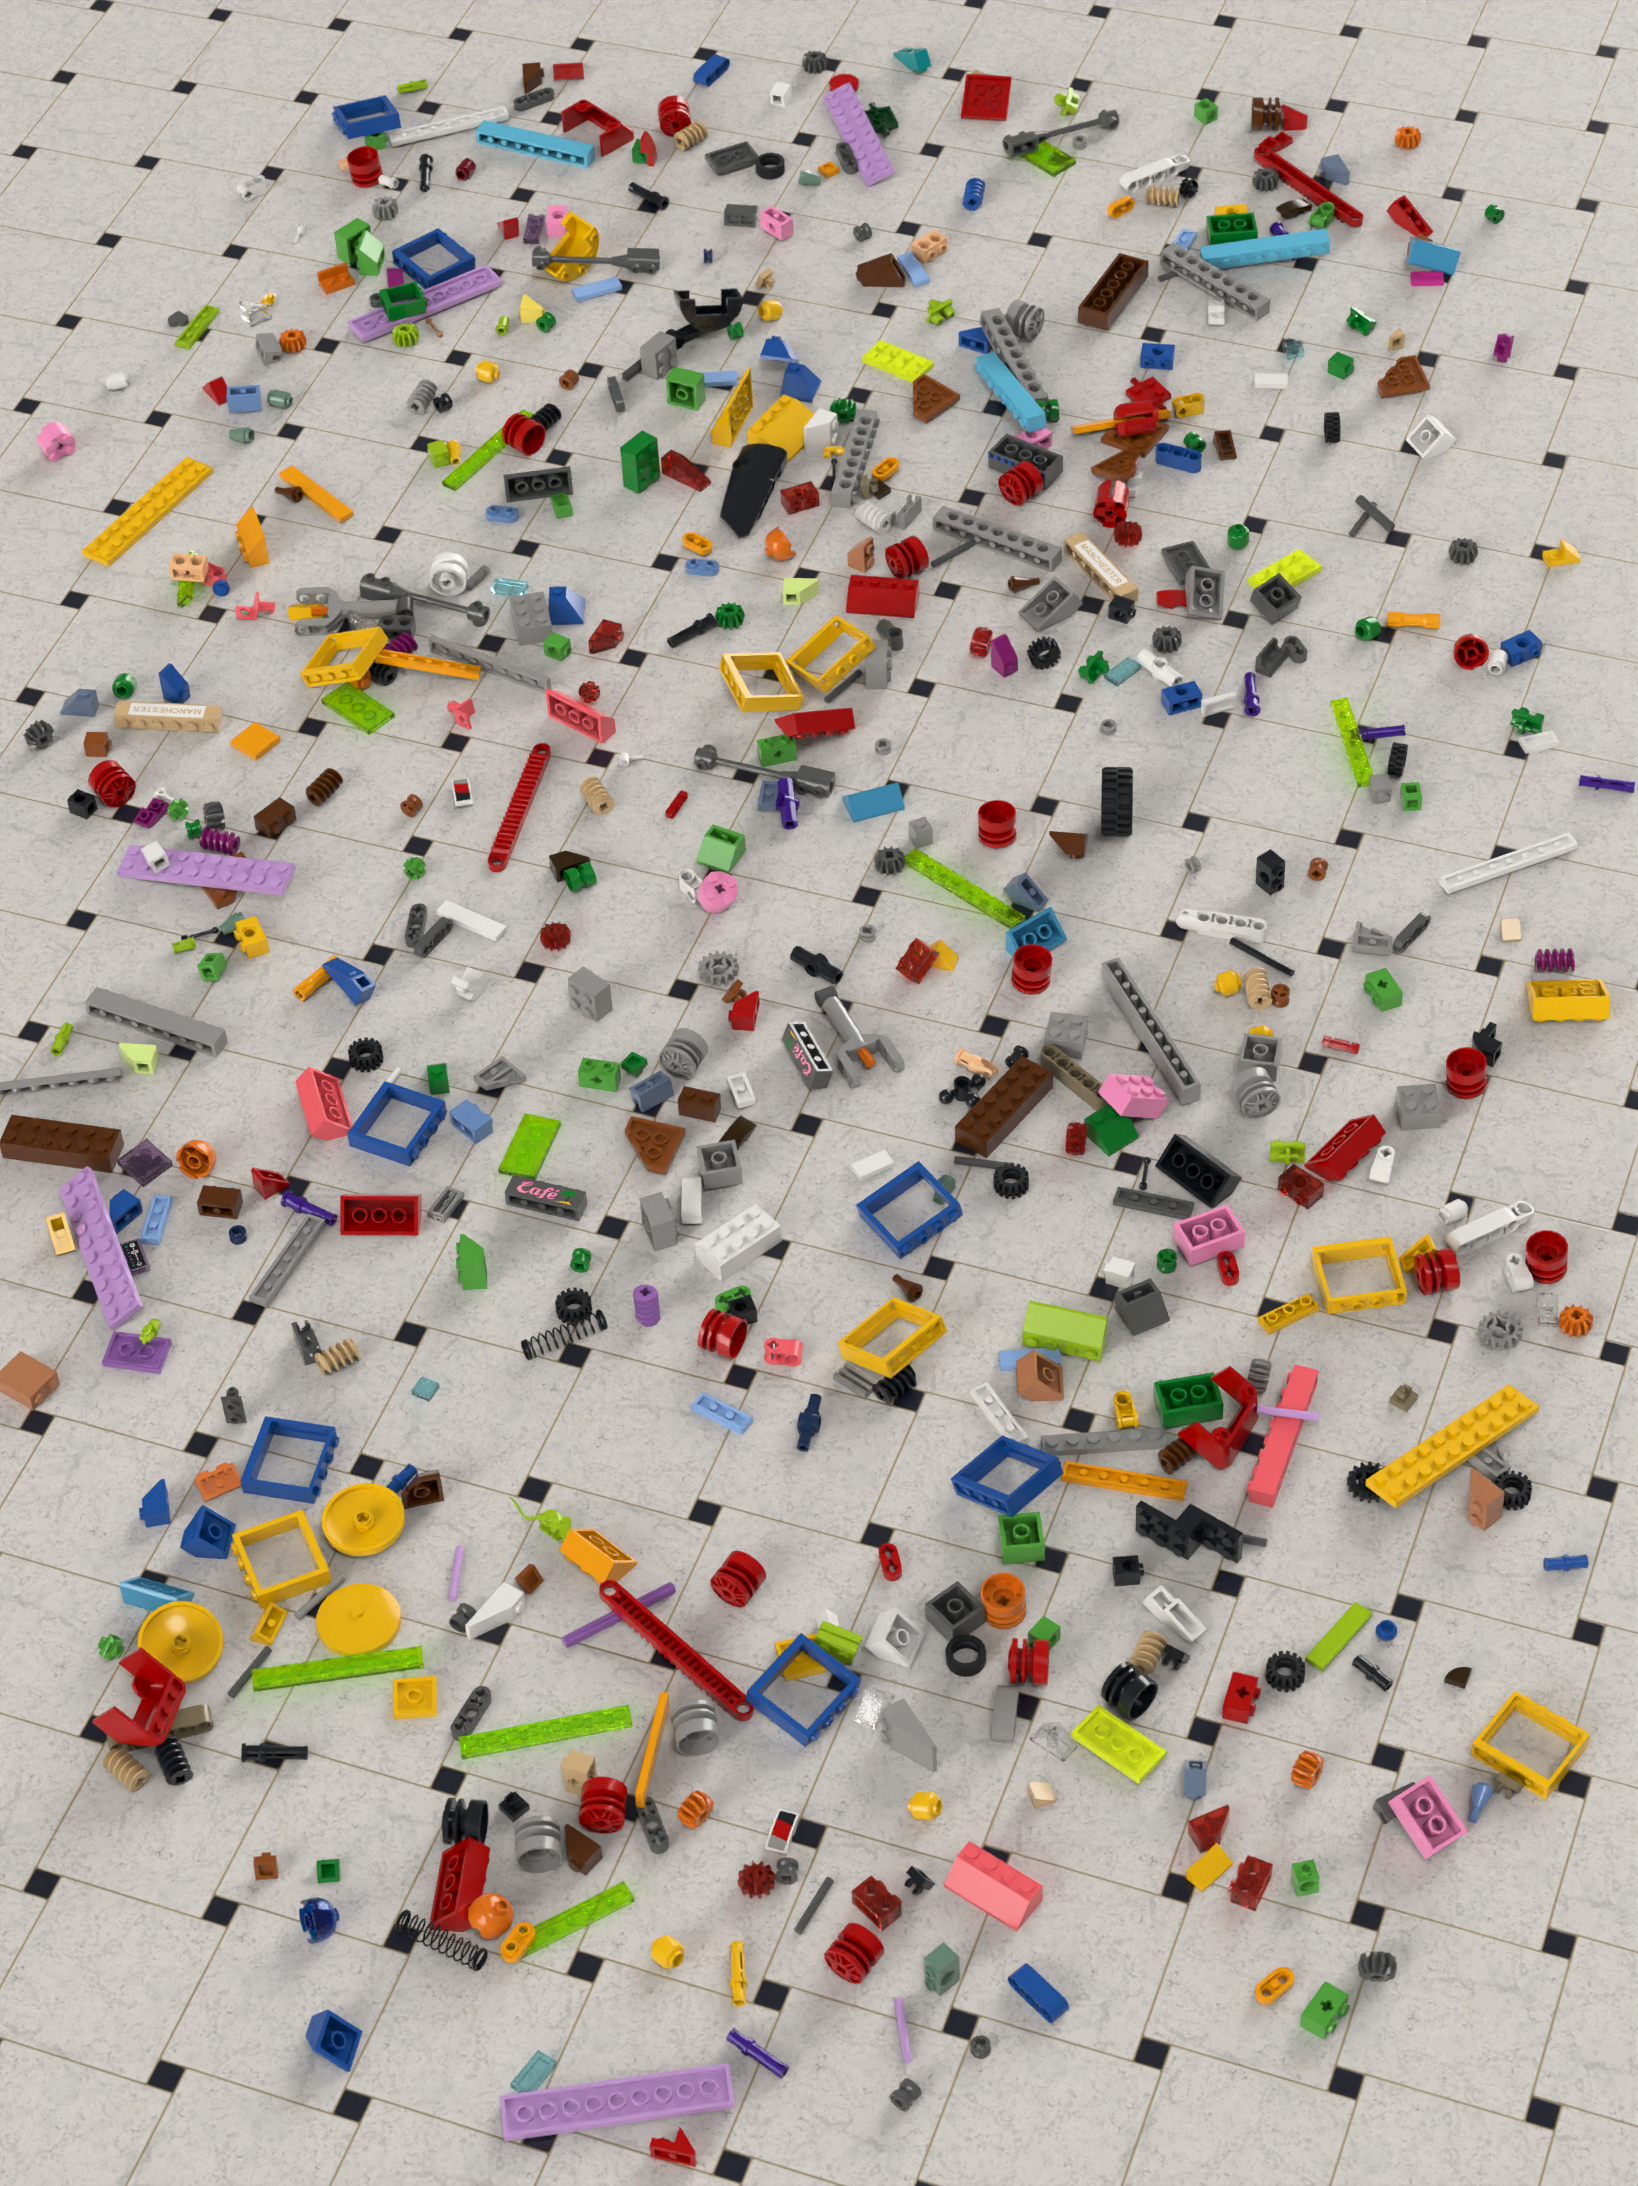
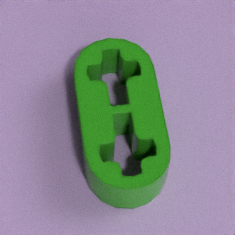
M738 1286L720 1293L715 1298L716 1309L726 1312L728 1310V1301L742 1297L741 1294L743 1296L751 1295L750 1289L746 1286Z

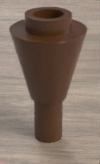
M300 486L275 488V493L282 494L295 503H298L303 498V490Z
M1011 576L1008 580V588L1013 593L1031 585L1040 584L1039 578L1029 579Z
M898 1274L893 1276L892 1280L900 1286L909 1301H916L922 1296L923 1286L921 1284L903 1279Z

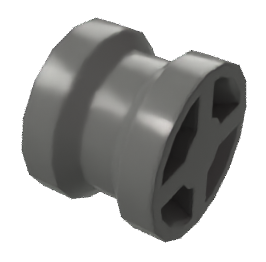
M863 223L860 227L856 226L853 228V234L856 240L861 242L864 238L872 237V230L867 223Z
M788 1857L779 1859L776 1866L778 1869L775 1877L776 1881L785 1885L796 1883L798 1878L796 1873L799 1867L798 1861Z

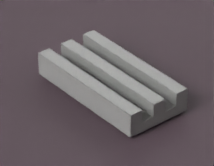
M447 1186L428 1210L427 1216L429 1218L433 1216L434 1220L437 1221L441 1219V1222L445 1223L464 1198V1192ZM443 1203V1206L440 1208V1210H439L438 1212H436V1211L438 1210V1208L441 1206V1204Z
M847 1362L844 1364V1368L839 1369V1373L833 1375L834 1380L864 1399L873 1392V1384H877V1381Z

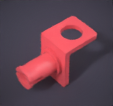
M256 592L252 607H235L236 618L256 620L259 612L274 613L275 602L260 601L259 592ZM240 611H247L249 615H243Z
M468 698L462 704L451 700L447 705V709L450 712H454L458 725L470 730L472 726L469 717L475 713L472 699Z

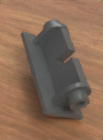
M230 1387L227 1390L226 1396L221 1397L226 1423H247L242 1397L239 1396L237 1388Z

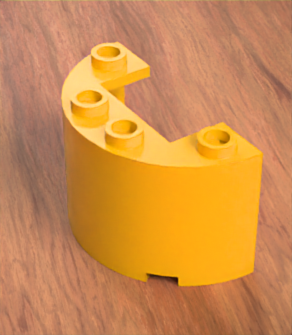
M569 211L560 223L567 232L551 251L550 255L597 257L599 249L597 229ZM551 262L549 267H546L544 270L561 281H572L584 275L592 264Z

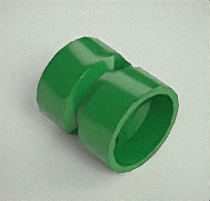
M1050 399L1047 402L1043 400L1036 401L1045 412L1046 419L1049 421L1059 420L1060 414L1057 399Z
M589 862L578 865V869L573 867L564 871L566 884L572 893L581 890L583 886L589 887L597 883L594 869Z

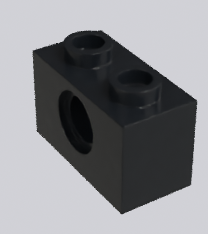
M1270 849L1257 857L1255 884L1269 895L1284 888L1285 860Z

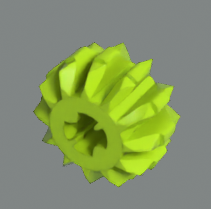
M400 323L399 326L396 325L392 330L394 344L398 345V347H412V345H416L417 341H419V331L413 323Z

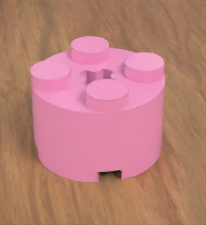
M51 422L41 429L42 433L37 436L38 445L53 462L75 452V438L63 423Z
M710 872L697 890V899L702 904L703 909L715 914L728 909L738 894L736 879L725 872Z

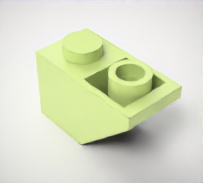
M784 578L782 590L783 605H801L818 595V579Z
M119 1043L122 1059L135 1073L154 1075L159 1061L156 1045Z

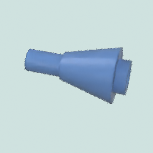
M1479 1782L1472 1785V1809L1468 1821L1471 1823H1477L1480 1811H1482L1494 1793L1486 1783Z

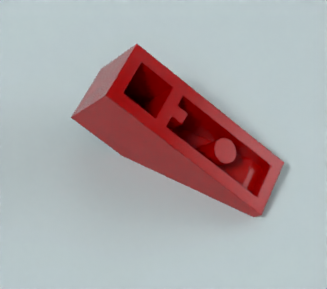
M1405 195L1393 201L1386 210L1397 225L1414 236L1422 234L1427 237L1433 233V230Z

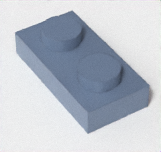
M762 780L758 810L776 811V800L779 796L777 781Z

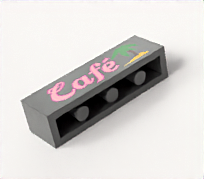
M788 1022L782 1041L810 1089L827 1088L833 1074V1069L806 1022Z
M516 1175L512 1176L505 1190L506 1205L580 1221L588 1205L585 1191Z

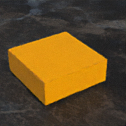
M829 161L818 166V172L825 178H829L838 174L839 168Z

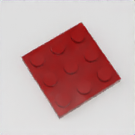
M966 74L961 119L1007 121L1012 77Z

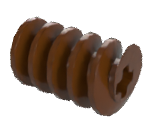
M332 768L325 769L306 788V796L309 801L315 806H321L343 783L341 775Z
M1178 1437L1177 1440L1158 1452L1160 1465L1170 1475L1174 1473V1470H1179L1180 1465L1184 1466L1186 1461L1190 1462L1192 1456H1198V1452L1181 1437Z

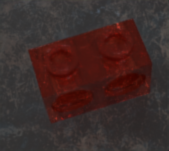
M915 938L910 943L904 956L900 958L895 969L910 981L920 984L940 953L925 941Z
M1247 1855L1245 1862H1240L1238 1866L1237 1879H1232L1228 1889V1892L1231 1893L1230 1902L1256 1912L1272 1877L1273 1864Z
M872 1875L851 1891L852 1903L881 1931L902 1916V1902L895 1894L892 1895L884 1883L880 1880L877 1881Z

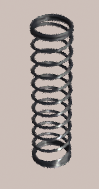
M600 1309L596 1310V1315L590 1312L589 1319L583 1315L582 1320L580 1321L576 1318L574 1324L568 1321L567 1327L561 1324L560 1331L556 1327L553 1328L552 1333L546 1330L545 1336L539 1333L538 1340L534 1336H531L530 1342L527 1339L521 1340V1347L525 1357L529 1361L530 1359L532 1360L533 1352L534 1357L537 1358L532 1338L536 1340L541 1353L544 1355L540 1344V1335L546 1341L549 1351H552L547 1340V1332L552 1336L556 1348L559 1349L554 1329L558 1331L564 1346H566L562 1335V1326L568 1332L570 1341L573 1343L574 1341L569 1331V1323L574 1327L578 1339L581 1340L576 1327V1320L580 1322L586 1337H588L584 1327V1317L590 1323L592 1332L595 1334V1329L591 1323V1314L596 1318L601 1331L607 1329L608 1325L603 1312Z
M406 1909L398 1916L395 1923V1931L403 1936L408 1934L410 1939L415 1938L416 1942H423L424 1946H431L432 1950L438 1949L440 1954L446 1953L448 1958L453 1957L454 1961H461L462 1965L468 1964L469 1968L474 1971H479L485 1964L488 1951L485 1948H481L478 1951V1944L472 1948L468 1962L463 1963L462 1959L468 1953L471 1941L466 1942L460 1959H455L456 1953L463 1944V1937L458 1939L453 1954L449 1956L447 1951L452 1947L456 1939L455 1933L449 1937L445 1951L441 1952L440 1947L447 1939L448 1930H445L440 1936L438 1947L433 1948L432 1944L438 1938L441 1926L436 1927L430 1944H425V1940L433 1929V1922L427 1925L423 1934V1940L419 1941L417 1936L424 1929L426 1919L424 1918L419 1922L415 1936L411 1937L410 1932L418 1922V1915H415L410 1921L411 1911ZM416 1918V1921H415L413 1927L410 1929L413 1920ZM424 1921L421 1930L418 1932L421 1923ZM408 1924H409L408 1932H407V1933H403V1931L406 1929V1927H407ZM431 1925V1928H430L428 1934L426 1935V1932H427L429 1926ZM439 1928V1931H438L436 1937H435L434 1940H433L434 1934H435V1932L437 1931V1929ZM445 1932H447L444 1940L441 1943L443 1935L445 1934ZM454 1936L452 1943L448 1947L451 1938ZM461 1940V1943H460L458 1949L456 1950V1947H457L459 1941ZM469 1943V1946H468L466 1952L464 1953V1950H465L467 1944ZM476 1948V1951H475L474 1955H473L472 1958H471V1955H472L474 1949ZM484 1951L482 1958H481L480 1961L477 1963V1960H478L479 1956H480V1955L482 1954V1952Z

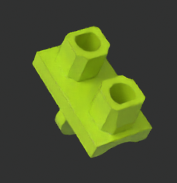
M1069 87L1067 96L1063 93H1058L1054 96V103L1062 106V116H1065L1066 113L1075 115L1080 96L1073 94V88Z
M950 298L944 302L931 299L928 303L929 307H927L928 318L925 321L928 324L933 322L936 326H939L944 321L942 315H945L947 319L954 317L953 301Z
M1274 1140L1270 1142L1269 1160L1270 1162H1285V1165H1290V1162L1305 1163L1306 1143L1301 1141L1282 1142L1281 1140Z

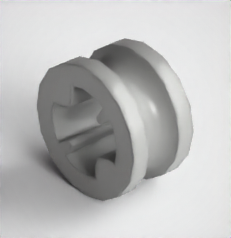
M1082 135L1075 136L1073 138V148L1077 150L1085 149L1087 146L1086 137Z
M1112 719L1103 720L1101 722V733L1107 736L1115 734L1116 722Z
M882 738L875 743L876 752L880 755H887L892 750L891 741Z
M1196 856L1185 859V867L1190 874L1201 870L1200 861Z
M865 924L860 927V939L863 942L868 943L876 939V928L873 925Z

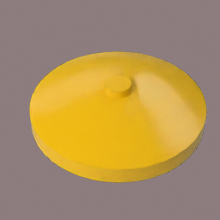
M374 1483L356 1484L339 1491L328 1501L322 1513V1529L328 1543L337 1551L351 1556H369L387 1549L400 1537L405 1526V1511L402 1501L391 1489Z
M366 1583L352 1584L334 1591L323 1601L316 1616L317 1632L324 1646L335 1654L350 1658L366 1657L382 1651L396 1638L401 1626L400 1608L394 1596L382 1587Z
M177 1601L162 1605L149 1614L140 1628L137 1644L138 1648L142 1647L177 1675L184 1684H190L203 1679L217 1666L223 1653L224 1640L222 1628L218 1620L208 1609L193 1602Z

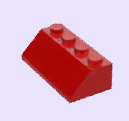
M851 575L848 585L846 613L915 618L919 600V580Z
M852 708L798 712L774 719L777 726L787 737L795 736V739L806 738L805 735H809L810 738L820 737V734H824V737L833 736L836 732L839 735L849 734V730L856 729Z
M1374 1114L1350 1119L1304 1166L1327 1181L1342 1180L1347 1176L1346 1172L1359 1164L1358 1160L1367 1156L1370 1153V1149L1382 1141L1381 1138L1386 1134V1131Z
M343 1194L340 1196V1235H419L422 1215V1194Z
M468 1837L442 1852L430 1923L433 1922L432 1930H435L438 1926H441V1931L448 1930L453 1932H464L472 1928L468 1919V1909L474 1900L483 1895L487 1866L490 1861V1847L472 1837Z

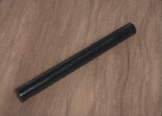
M1234 937L1230 939L1229 944L1291 977L1294 975V969Z

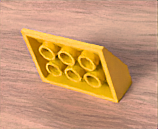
M747 368L733 394L728 398L726 406L722 408L720 417H717L715 426L711 428L710 437H712V444L731 448L753 409L751 368Z
M783 394L747 430L748 445L769 444L781 447L787 452V462H790L805 447L804 427L814 416V413L797 399Z
M1602 979L1526 981L1530 1014L1536 1022L1542 1023L1547 1022V1020L1565 1022L1570 1019L1582 1022L1585 1019H1593L1594 1021L1610 1019V995Z

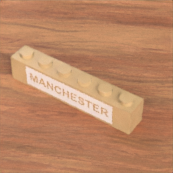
M1079 532L1064 539V552L1111 600H1113L1115 595L1134 600L1135 603L1138 602V587L1128 579L1127 575H1124L1119 570L1117 565L1110 561L1108 556L1101 552L1100 548L1083 532Z
M118 701L113 714L116 728L219 733L223 721L222 709L219 705Z

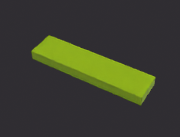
M204 305L177 338L175 347L190 350L220 313L219 308Z
M1354 1602L1305 1657V1662L1323 1672L1372 1618L1373 1612Z

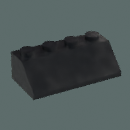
M1176 1133L1155 1167L1211 1209L1232 1195L1242 1179L1241 1176L1190 1138Z

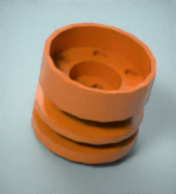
M997 1573L984 1581L981 1587V1603L985 1607L986 1622L990 1626L997 1629H1011L1019 1625L1025 1618V1587L1017 1576L1010 1573Z

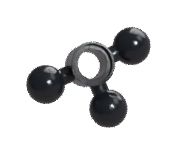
M981 1073L974 1074L971 1080L966 1076H959L954 1080V1089L942 1090L939 1093V1100L943 1104H950L955 1098L961 1102L965 1101L969 1108H973L980 1100V1097L976 1093H971V1088L979 1089L984 1087L986 1078Z

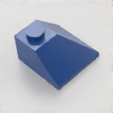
M780 336L766 338L760 358L791 363L799 362L798 356L787 341L781 340Z
M789 362L784 372L780 397L784 394L798 401L812 403L820 387L821 380L806 365Z
M567 586L549 587V616L551 624H584L585 598Z
M202 1505L184 1530L180 1548L198 1558L227 1559L232 1542L231 1534H234L236 1524Z
M327 2009L311 2017L305 2036L312 2051L349 2072L363 2031Z

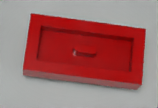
M583 62L553 64L554 80L584 79Z

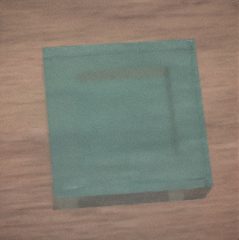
M1301 340L1284 344L1287 360L1304 357Z
M421 1376L411 1392L412 1395L429 1402L440 1387L439 1383Z

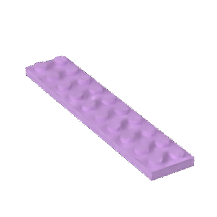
M850 82L824 95L823 98L844 141L852 149L858 162V169L866 185L869 187L894 174L895 171Z
M486 264L423 290V296H426L428 306H425L426 313L389 321L383 307L347 321L348 327L364 343L391 332L400 323L405 324L407 322V324L426 318L434 313L502 286L503 283L500 277ZM406 299L392 303V305L394 306L402 303H407L415 301L416 299Z
M129 845L117 870V874L119 877L284 896L296 866L294 863L162 848L167 855L170 866L154 874L141 851L145 846Z
M86 1166L59 1189L107 1324L110 1329L115 1331L141 1310L143 1304L93 1170Z
M729 2063L500 2096L504 2141L735 2109Z

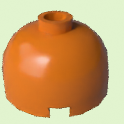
M779 526L767 534L765 538L767 548L764 550L769 558L773 556L778 561H786L796 555L795 550L792 551L790 548L792 546L784 532L780 531Z
M191 1140L178 1150L176 1161H179V1169L186 1176L193 1179H198V1177L205 1178L215 1167L216 1154L208 1142Z
M497 1893L481 1895L473 1901L468 1909V1919L472 1928H477L481 1932L480 1936L490 1940L498 1939L511 1927L514 1918V1911L510 1902L504 1896Z

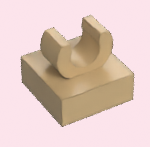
M768 267L759 274L755 286L759 289L765 286L770 290L776 281L772 277L773 270Z

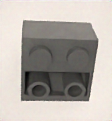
M1151 1278L1115 1292V1309L1134 1336L1170 1321L1161 1292Z

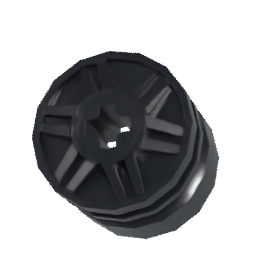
M1123 1662L1107 1677L1101 1689V1697L1106 1702H1109L1111 1706L1118 1707V1710L1127 1718L1135 1720L1154 1701L1158 1692V1684L1146 1674L1141 1675V1671L1130 1662Z
M455 1798L447 1799L442 1815L444 1844L451 1845L454 1840L456 1845L463 1840L464 1836L465 1839L472 1837L483 1844L485 1843L489 1817L486 1800L471 1799L466 1809L464 1799L459 1798L457 1802Z

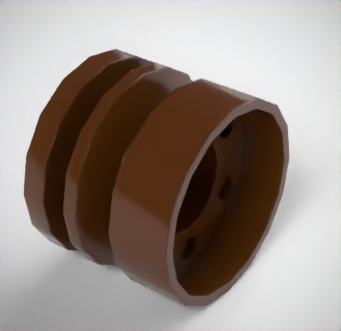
M1253 97L1252 130H1262L1264 123H1267L1268 130H1271V123H1274V130H1279L1281 122L1279 97H1275L1274 104H1272L1271 97H1269L1267 104H1264L1263 97Z

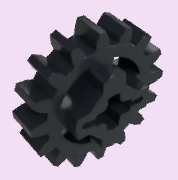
M1371 1461L1368 1462V1465L1361 1462L1360 1467L1354 1465L1353 1471H1349L1347 1485L1348 1491L1353 1492V1498L1359 1496L1360 1502L1364 1499H1367L1368 1503H1371L1372 1499L1377 1503L1379 1502L1380 1496L1365 1486L1366 1479L1383 1469L1379 1468L1380 1463L1373 1466Z

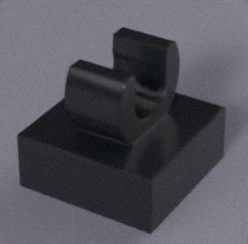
M1166 1644L1163 1652L1169 1654L1164 1658L1163 1664L1168 1666L1171 1660H1175L1173 1667L1175 1670L1180 1669L1181 1661L1187 1663L1190 1655L1169 1644Z
M510 1792L504 1797L505 1800L498 1804L499 1809L512 1822H515L530 1810L529 1804L516 1792Z
M911 1866L906 1872L911 1878L907 1879L904 1885L910 1888L915 1883L916 1888L912 1892L915 1895L921 1894L923 1888L931 1890L935 1885L919 1868Z

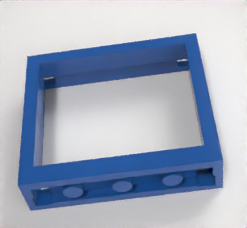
M386 95L333 107V121L336 122L339 130L342 131V134L348 140L401 128L399 113ZM384 112L385 114L350 123L347 121L348 119Z
M439 228L392 250L393 264L398 268H402L404 273L424 289L476 269L474 255L466 251L464 247H461ZM440 244L460 260L429 275L409 258Z
M384 1081L347 1133L349 1146L410 1167L414 1160L418 1159L423 1147L427 1146L430 1137L437 1132L439 1124L442 1120H445L447 1114L445 1101ZM391 1099L431 1112L406 1148L366 1135Z
M919 1161L856 1204L859 1216L899 1259H902L907 1254H911L914 1249L921 1244H925L931 1237L942 1232L944 1228L956 1222L963 1215L960 1203ZM924 1179L949 1206L900 1241H897L873 1214Z
M265 1416L240 1480L243 1493L314 1504L316 1497L321 1494L322 1481L327 1478V1468L332 1463L334 1457L333 1451L339 1445L336 1428ZM273 1435L325 1443L309 1488L257 1480Z
M1002 1435L955 1474L951 1481L957 1495L1013 1517L1064 1473L1061 1462L1055 1455L1048 1454ZM1007 1457L1039 1469L1010 1495L978 1483L979 1480Z
M800 1633L747 1690L745 1700L806 1747L811 1741L814 1742V1740L819 1738L820 1731L824 1727L828 1728L832 1724L837 1712L841 1714L848 1705L846 1702L850 1698H856L857 1693L861 1690L859 1688L861 1679ZM802 1651L847 1685L808 1729L762 1695Z

